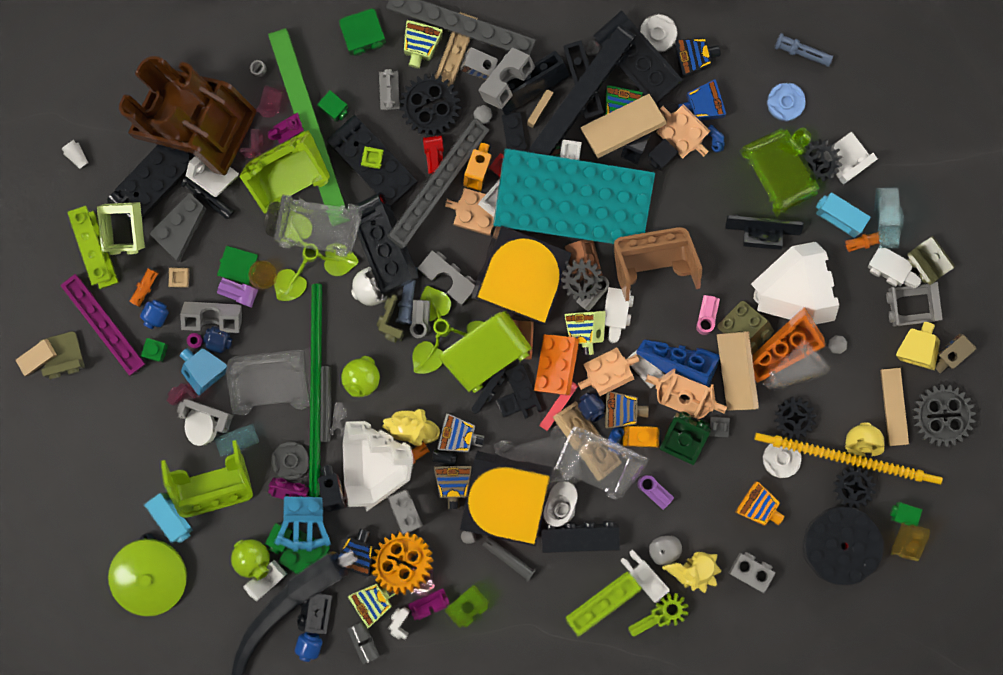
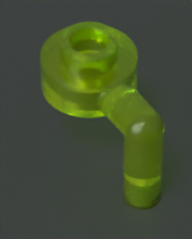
M802 127L793 134L792 138H786L785 143L798 155H801L804 152V146L808 145L811 140V133Z

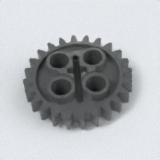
M943 384L939 386V390L936 386H932V392L926 389V396L919 395L922 401H915V404L919 407L912 409V411L917 413L912 419H917L918 422L913 426L920 427L917 434L924 433L923 440L928 437L930 438L929 444L936 441V446H940L943 442L944 447H948L950 441L953 446L956 445L955 439L963 442L961 436H969L966 430H973L969 424L976 422L971 419V416L976 415V413L970 412L974 405H968L971 398H963L966 392L958 394V387L952 391L951 385H948L946 390ZM951 400L957 404V408L954 411L950 410L948 406ZM932 401L936 402L938 406L935 412L929 408V404ZM943 412L944 414H961L960 417L927 418V415L942 414ZM953 419L958 422L956 430L950 427V422ZM932 421H937L939 423V429L937 431L932 430Z

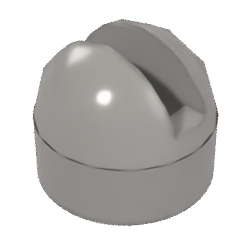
M255 60L250 65V71L255 76H263L266 73V65L260 60Z
M463 531L461 539L466 544L475 543L476 535L472 532Z

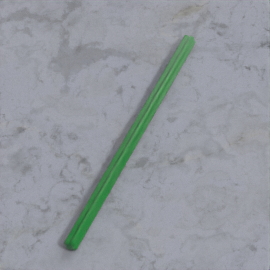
M312 284L309 497H320L318 478L320 477L321 284Z

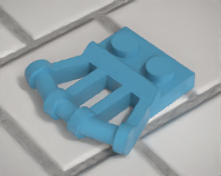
M284 497L283 524L274 544L278 546L281 544L293 549V551H298V549L312 551L324 545H331L323 525L322 497ZM288 523H293V541L283 537ZM299 523H307V542L298 541ZM312 523H317L322 538L312 541Z

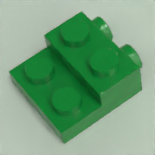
M299 530L298 541L307 542V533ZM324 545L312 551H307V549L293 551V549L286 547L278 563L298 574L328 554L331 547Z

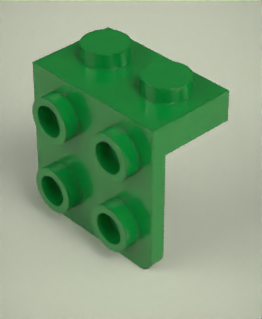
M368 9L339 20L350 56H358L365 53L366 50L379 49L386 44L374 9Z

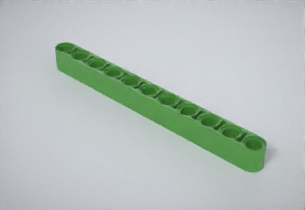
M287 28L269 33V39L294 114L298 113L303 130H309L313 136L330 175L329 182L319 187L332 229L351 223Z

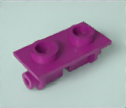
M298 113L275 125L274 129L269 130L268 138L278 140L279 144H282L303 132Z
M273 477L269 484L268 493L272 497L284 499L286 494H289V497H307L309 487L302 483H291L286 479Z
M442 588L409 603L408 606L414 620H421L431 615V609L434 612H438L448 608L447 605H450V602Z

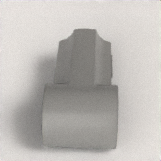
M604 276L601 277H603L606 283L605 289L598 290L596 288L598 294L591 293V299L584 296L583 301H581L580 297L576 300L588 312L609 288V281ZM589 285L586 290L590 289L593 285Z
M413 300L410 333L415 338H422L430 333V301ZM418 324L423 325V334H419L416 331Z

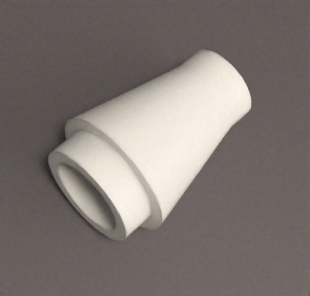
M74 140L62 148L63 154L79 169L89 163L79 143H76Z

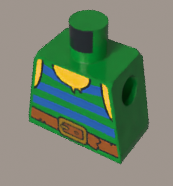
M607 85L605 115L641 98L643 92Z

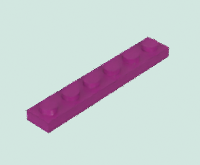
M74 274L60 285L129 376H132L146 365L77 274Z

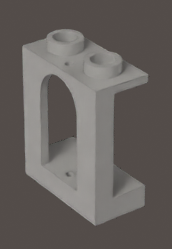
M934 282L932 285L923 284L916 289L908 286L891 287L888 289L889 292L886 293L887 303L891 306L889 321L893 323V327L943 320L938 282ZM928 295L930 313L907 316L898 314L896 301L898 298Z
M184 399L183 402L179 403L177 409L179 418L186 419L192 408L219 418L215 430L222 433L228 432L234 415L188 399Z
M409 490L388 497L402 534L423 526Z

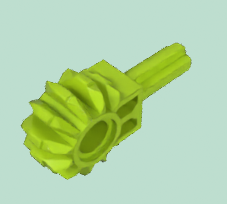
M667 593L668 600L662 597L660 600L663 604L656 603L657 607L651 609L652 614L628 627L631 635L635 637L656 624L660 627L665 624L670 625L671 620H673L676 626L678 625L677 618L683 622L684 618L681 614L688 615L687 611L682 610L687 608L688 604L681 605L685 598L681 597L677 601V593H674L673 599H671L670 593ZM675 604L677 606L676 613H667L668 605Z

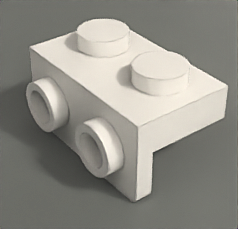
M405 606L402 610L399 608L391 617L393 623L389 627L392 630L390 633L399 640L401 637L405 639L409 634L400 627L410 612Z

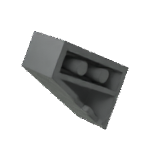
M189 193L149 234L178 262H181L182 256L207 209Z

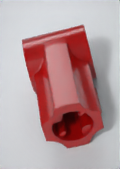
M442 136L423 138L429 175L434 173L443 160Z

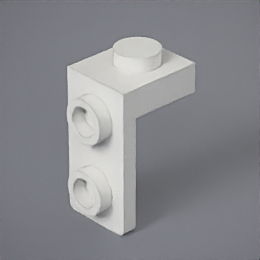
M275 560L267 566L270 572L265 578L258 581L254 577L244 586L249 596L253 597L256 601L287 575Z

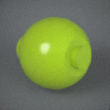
M362 356L346 364L342 371L341 381L343 387L351 396L364 397L376 390L379 385L380 374L375 361L371 357Z
M254 539L240 540L234 545L231 554V564L236 573L245 578L255 577L258 581L269 574L270 570L267 566L270 562V555L263 543Z

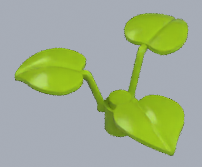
M287 211L283 217L281 237L289 246H295L300 243L304 247L302 252L304 260L297 273L291 269H284L276 275L274 287L279 301H291L304 293L307 282L299 275L305 264L315 261L317 257L326 260L324 268L332 276L345 275L359 262L354 253L342 245L328 246L325 250V257L318 253V248L315 245L303 243V241L311 237L312 225L305 217L291 211Z
M430 286L425 287L421 300L430 301L429 321L437 319L433 326L434 331L437 333L435 336L436 343L434 346L431 342L425 341L415 347L412 356L413 370L418 374L431 373L442 366L443 363L438 355L443 351L437 349L440 337H446L450 332L466 336L485 323L482 321L470 322L467 325V333L451 327L446 320L441 318V316L447 315L451 309L450 298L444 292Z

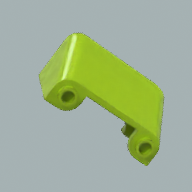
M309 130L252 159L245 165L240 174V178L264 214L269 211H277L281 207L280 204L283 199L312 184L313 186H324L329 182L328 179L330 177Z
M504 311L490 318L446 349L438 357L468 392L473 391V393H476L483 388L482 384L484 381L517 359L522 361L528 357V352L532 347L508 312Z

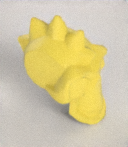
M417 409L414 412L407 410L398 411L391 418L383 420L384 424L382 427L394 439L406 441L415 446H420L422 441L425 444L432 443L440 436L439 427L434 422L426 419L425 410Z
M695 552L690 559H686L687 563L683 566L675 563L662 567L676 577L681 584H684L685 588L691 586L692 591L699 588L703 593H706L707 585L717 586L714 576L722 571L716 565L717 554H707L705 552Z

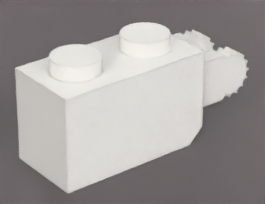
M880 245L867 267L870 269V273L877 277H880V275L887 279L886 282L895 287L897 285L901 287L902 284L916 289L922 282L919 276L911 272L912 265L908 260Z
M609 287L607 290L604 308L606 313L605 327L609 328L608 339L612 344L619 341L621 330H625L626 326L630 325L631 315L628 314V308L633 306L634 296H631V291L629 301H625L621 289Z
M631 550L629 552L630 556L639 564L632 568L626 559L622 558L620 561L629 570V573L640 587L656 603L670 590L648 564Z

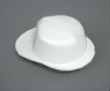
M566 481L558 482L550 491L543 514L544 519L551 526H562L573 518L577 502V491L573 484Z

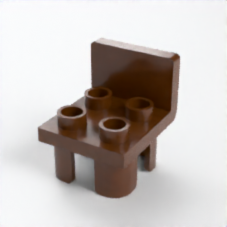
M151 56L144 59L135 72L136 77L150 89L142 106L132 96L126 94L122 97L119 104L120 113L132 123L128 133L134 139L191 152L213 173L226 175L256 115V109L231 84L200 76L188 63H180L179 68L183 71L181 72L176 71L161 57Z

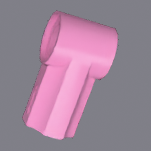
M703 296L696 324L697 331L702 335L710 334L715 327L719 298ZM708 321L710 329L704 330L701 327V322Z

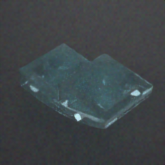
M253 424L214 439L220 457L234 452L232 443L234 440L237 441L240 449H245L259 443Z

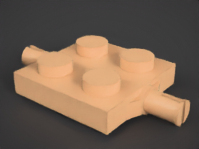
M684 104L673 113H670L664 106L659 109L667 125L660 127L656 132L663 139H666L682 158L695 149L703 157L709 152L701 143L710 130Z
M464 188L462 197L458 202L447 199L445 207L456 210L453 225L490 236L494 226V217L478 205L486 194Z
M615 348L584 363L583 366L587 372L588 379L579 382L578 385L581 390L592 385L597 390L599 396H602L634 380L630 366L640 360L637 354L625 359L618 348Z

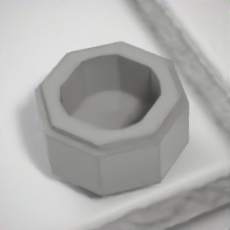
M485 105L477 107L474 111V118L483 125L488 124L492 119L491 109Z
M835 335L829 340L828 348L834 354H841L847 349V341L843 336Z

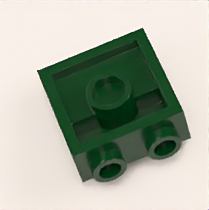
M676 412L659 450L694 466L710 434L711 428L708 427L709 424L704 420L699 419L697 422L691 419V415L687 412Z

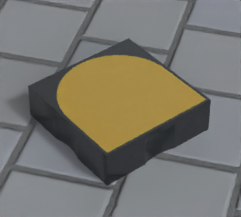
M496 226L487 250L485 264L478 275L470 298L494 308L504 309L515 316L533 321L536 324L546 325L561 284V278L564 276L562 271L566 270V265L572 253L507 227Z
M476 451L460 530L536 546L553 467L527 461H514L504 456Z

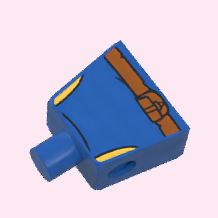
M716 80L688 92L686 95L688 102L678 105V108H680L684 104L700 121L724 118L726 115Z

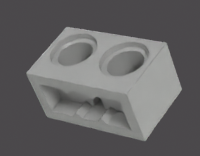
M747 552L744 555L739 553L728 573L765 593L775 575V572L771 571L773 567L763 561L761 564L754 561L756 557ZM743 561H747L749 564V569L746 572H742L739 568L740 563ZM759 571L765 572L766 578L764 581L760 582L757 580L756 575Z

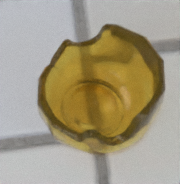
M256 261L249 268V282L258 289L271 288L277 279L276 268L269 261Z

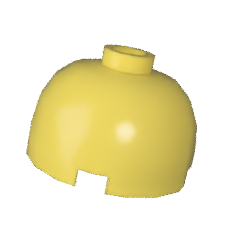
M860 423V425L852 428L847 434V452L852 455L856 454V456L861 455L862 457H865V453H872V456L880 455L884 452V436L879 429L871 426L870 423Z

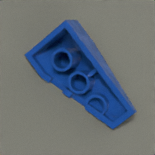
M643 340L636 352L666 374L672 369H676V374L707 387L710 386L720 361V355L705 349L687 350L685 346L679 345V348L669 347L667 343Z

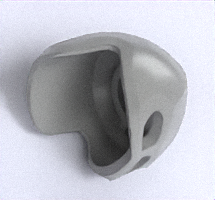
M660 536L651 542L649 553L656 564L668 565L681 556L682 545L675 536Z

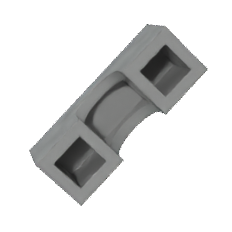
M511 48L500 64L492 71L488 79L481 85L479 92L484 102L499 109L505 106L513 96L506 83L514 78L524 81L535 68L530 55Z
M431 251L420 264L418 270L432 282L439 275H449L453 280V285L447 294L463 306L470 298L476 281L468 275L464 277L460 274L461 269L454 263L449 265L445 261L447 258L442 253Z
M184 302L180 313L181 330L201 331L203 325L213 323L219 325L220 331L239 333L242 323V305Z

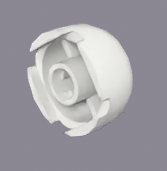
M367 267L356 274L352 283L353 289L351 290L355 300H359L366 306H375L387 300V296L384 297L379 290L371 267Z

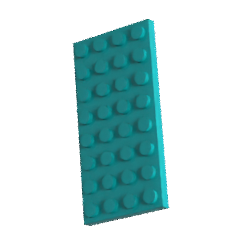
M505 148L493 225L614 244L615 240L619 237L645 233L655 172Z

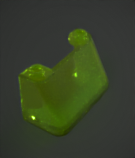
M782 128L746 144L740 150L744 159H750L748 163L750 166L752 165L767 192L770 203L774 201L772 203L774 206L772 210L776 217L817 196V190H819L817 182L811 179L790 141L792 139L787 129L783 130Z

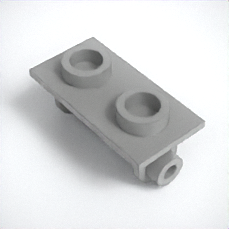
M386 69L384 72H379L381 110L399 109L398 71Z

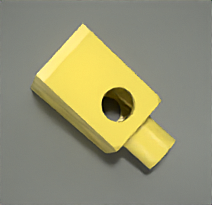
M924 322L921 331L910 329L896 353L898 359L906 363L935 370L940 345L938 337L932 334L935 325Z

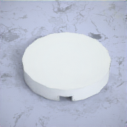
M657 14L648 17L640 28V32L659 53L670 49L677 37V29L674 22L665 15Z
M192 409L185 419V433L188 440L198 446L211 443L217 434L215 430L217 421L214 419L215 416Z
M769 444L765 449L763 464L772 476L778 478L790 477L800 468L802 458L798 450L794 452L793 449L788 450L787 447L782 449V446L777 448L773 447V444Z

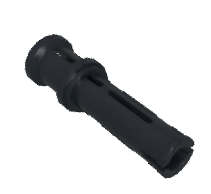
M188 177L181 183L182 187H186L194 193L193 196L195 198L200 197L223 216L225 220H228L234 213V210L218 197H214Z

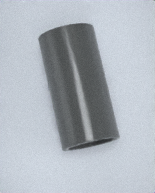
M364 621L347 628L362 664L380 657Z

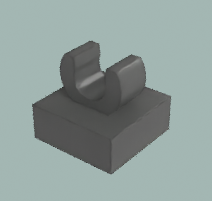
M710 417L709 427L711 431L709 436L728 438L730 418Z

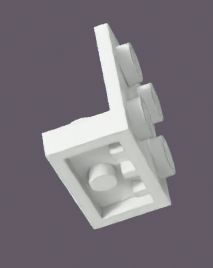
M852 132L835 143L834 149H840L837 154L843 157L838 161L842 163V166L838 168L839 173L836 174L843 185L878 159L874 153L868 154Z
M196 156L189 161L186 177L214 197L223 192L239 175L231 167L226 175L213 173Z

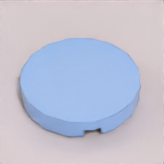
M778 84L768 95V109L779 120H794L801 115L805 108V95L800 87L795 84Z

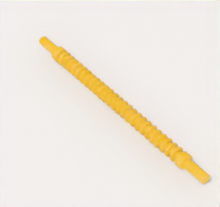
M756 432L754 440L773 444V447L780 448L782 446V449L787 447L788 450L793 449L794 452L798 450L799 453L803 451L804 454L808 452L809 455L814 454L815 457L819 455L820 458L824 456L825 459L830 458L831 461L833 459L836 462L840 460L841 463L845 461L846 464L851 463L852 466L856 464L857 467L861 465L862 468L867 467L868 470L872 468L873 471L878 469V472L882 470L883 473L888 472L889 475L894 473V476L898 474L899 477L904 476L905 479L909 477L910 480L914 478L918 482L923 480L941 485L943 480L942 477L926 474L923 470L918 469L915 471L914 468L910 470L909 467L905 469L904 466L899 467L898 464L894 466L893 463L889 465L888 462L884 464L882 460L880 462L877 459L872 461V458L868 460L867 457L862 458L861 455L857 457L856 454L851 456V453L847 455L846 452L841 453L840 450L835 452V449H832L830 451V448L825 449L824 446L819 448V445L814 447V444H803V441L798 443L795 440L793 442L792 439L787 440L786 437L782 439V436L778 435L773 437Z

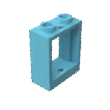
M832 192L828 196L824 195L816 205L818 210L815 214L854 238L862 232L871 218Z
M159 493L144 504L171 543H182L191 536L189 533L193 529L184 517L178 515L167 493Z

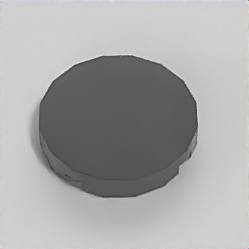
M286 442L275 449L271 464L274 472L279 477L286 480H295L301 478L307 472L310 457L308 451L302 445L296 442Z

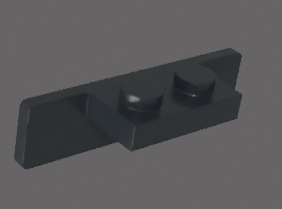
M728 215L725 229L744 231V247L782 250L783 234L800 236L804 223L796 220L787 221L775 218L765 219Z

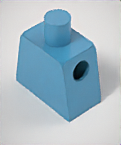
M186 348L180 354V357L185 361L181 372L198 395H201L226 373L228 366L205 349H201L194 354Z

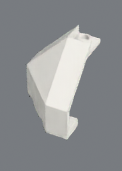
M816 242L790 247L751 283L755 288L753 299L759 304L757 311L791 320L805 307L815 324L835 321L839 302L838 298H834L832 287L834 282L831 271L827 270L825 261L828 260L826 251Z
M365 421L346 422L343 474L344 499H347L348 507L365 506L367 512L410 481L413 455L409 445L404 442L400 444L394 441L393 436L382 430L378 432L372 429L371 424Z

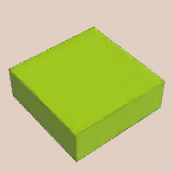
M365 146L361 166L380 170L384 150Z

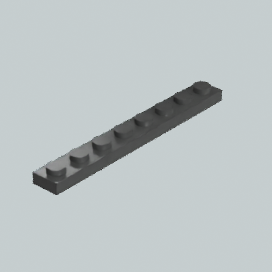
M389 0L386 7L387 10L508 52L511 48H514L531 56L536 42L535 39L422 0Z
M472 119L387 237L401 249L406 246L471 156L473 149L477 148L488 133L489 129L477 119Z

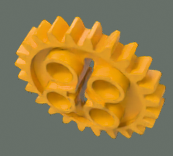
M399 532L398 537L392 533L391 540L385 537L386 543H378L381 549H374L378 555L372 557L376 562L371 564V567L376 569L372 574L378 576L375 579L376 582L381 583L380 586L383 589L386 588L388 592L393 590L397 595L400 590L406 595L407 589L413 593L414 586L420 589L419 583H426L424 577L431 576L427 570L433 569L429 565V563L434 561L431 557H428L432 554V551L427 550L429 545L424 543L421 537L418 539L416 534H413L411 537L409 532H406L405 536ZM399 547H402L401 552L399 554H395V550ZM418 554V559L411 562L412 557ZM388 556H392L401 562H406L410 566L417 567V569L413 570L403 564L399 565L395 560L388 559ZM393 564L392 570L386 572L387 567ZM410 572L409 577L403 579L404 573Z

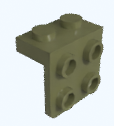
M931 236L908 253L909 263L912 267H916L919 270L920 278L929 285H932L937 279L955 267L934 236Z
M392 295V298H387L384 306L386 310L385 315H381L377 322L379 332L385 335L386 340L394 343L397 340L402 342L404 337L403 331L388 326L398 302L396 295Z
M741 301L717 325V328L723 334L749 331L751 354L755 353L758 347L765 340H768L774 332L769 321L745 301Z
M75 332L46 338L49 340L57 356L44 364L45 368L41 369L43 377H47L50 380L61 377L60 374L68 372V375L80 372L79 369L85 368Z

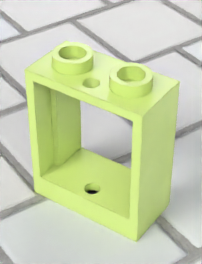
M140 202L108 203L97 206L102 252H109V255L121 254V251H127V254H137L138 250L145 248ZM111 213H130L133 243L114 244Z

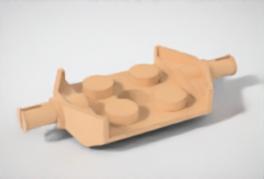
M672 369L661 378H656L649 374L645 382L656 385L658 402L674 410L687 412L696 419L705 417L713 409L723 414L726 411L727 406L715 401L713 384H711V387L702 385L676 374V369ZM680 395H688L690 399L683 400Z

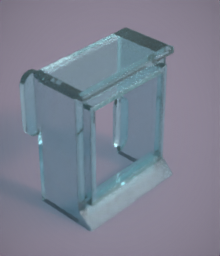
M876 188L874 211L877 212L879 248H899L901 227H903V211L899 204L898 188Z

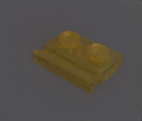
M902 523L891 549V555L898 554L902 558L919 561L930 536V529L914 525L906 526L905 523Z

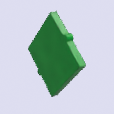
M226 246L223 257L220 259L221 264L217 276L249 285L253 272L256 271L255 265L258 255Z

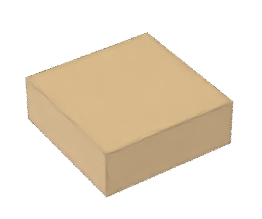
M169 268V287L189 288V268Z

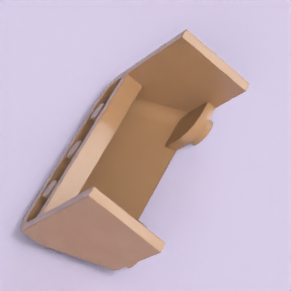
M677 227L623 236L615 240L614 253L617 276L625 301H629L630 285L637 281L636 272L670 266L673 267L677 275H691L696 289H700L702 266L690 234L685 228Z

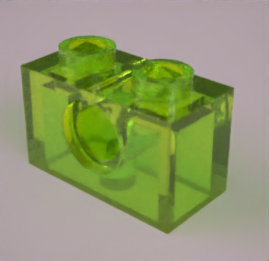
M473 584L444 611L459 628L462 626L466 628L474 621L472 617L475 614L479 613L481 615L489 608L487 606L489 601ZM466 602H470L474 606V610L470 613L463 610V604Z

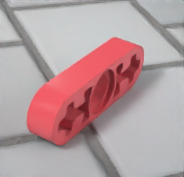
M572 381L570 396H559L539 425L541 428L548 431L555 421L552 417L561 412L579 385Z

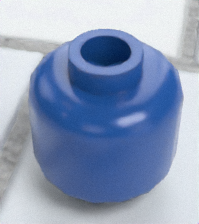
M155 299L148 301L140 314V318L144 321L143 325L150 329L162 327L169 314V311L166 309L167 305Z
M305 632L298 636L295 653L299 656L300 660L309 662L318 658L322 647V640L319 638V635L317 633Z

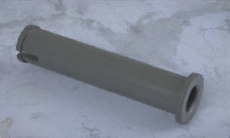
M490 536L483 543L482 547L526 578V582L536 571V569L530 568L490 538Z

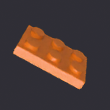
M544 334L534 391L570 396L579 338Z

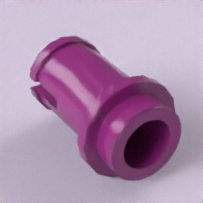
M192 333L187 337V344L191 348H200L203 345V339L199 334ZM197 338L198 341L196 344H194V339Z

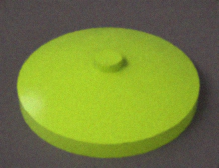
M140 539L127 544L116 554L110 565L108 581L113 597L124 609L140 616H155L170 610L180 600L187 583V571L183 559L173 547L156 539Z

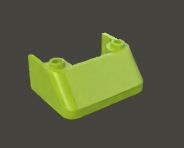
M236 440L232 441L234 454L225 459V468L189 477L188 473L184 470L170 472L165 460L161 461L164 485L179 516L188 518L242 503L252 498L253 492L247 468Z

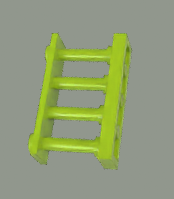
M83 206L67 212L91 284H98L100 289L118 284L119 281L109 252H102L99 222L95 211L88 212L87 206Z
M627 571L565 618L579 636L640 591L641 587Z

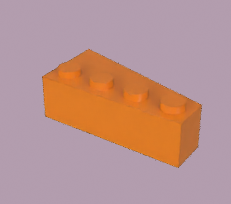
M805 307L752 355L754 376L757 383L825 346L822 333Z

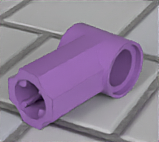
M222 278L217 294L252 308L258 289Z
M644 475L638 479L637 486L639 490L644 492L662 510L672 502L674 497L654 477ZM648 478L651 480L652 485L646 490L643 488L642 483Z

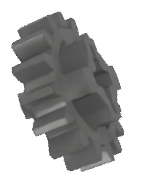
M583 258L580 259L579 263L574 259L572 266L570 264L566 265L568 271H562V274L566 276L561 278V282H566L562 285V288H568L567 295L573 293V299H576L577 296H580L581 301L584 300V296L591 299V293L597 295L596 288H602V285L598 283L603 281V277L598 276L602 271L601 269L596 270V263L590 265V259L586 263ZM578 268V271L575 274H571L572 271ZM585 268L591 270L593 274H589ZM581 272H583L584 276L583 286H581L579 280ZM571 285H575L579 289V291L574 289ZM589 285H593L590 289L586 290Z

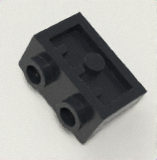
M317 594L312 599L300 604L301 613L297 618L298 630L326 634L332 601L331 595Z

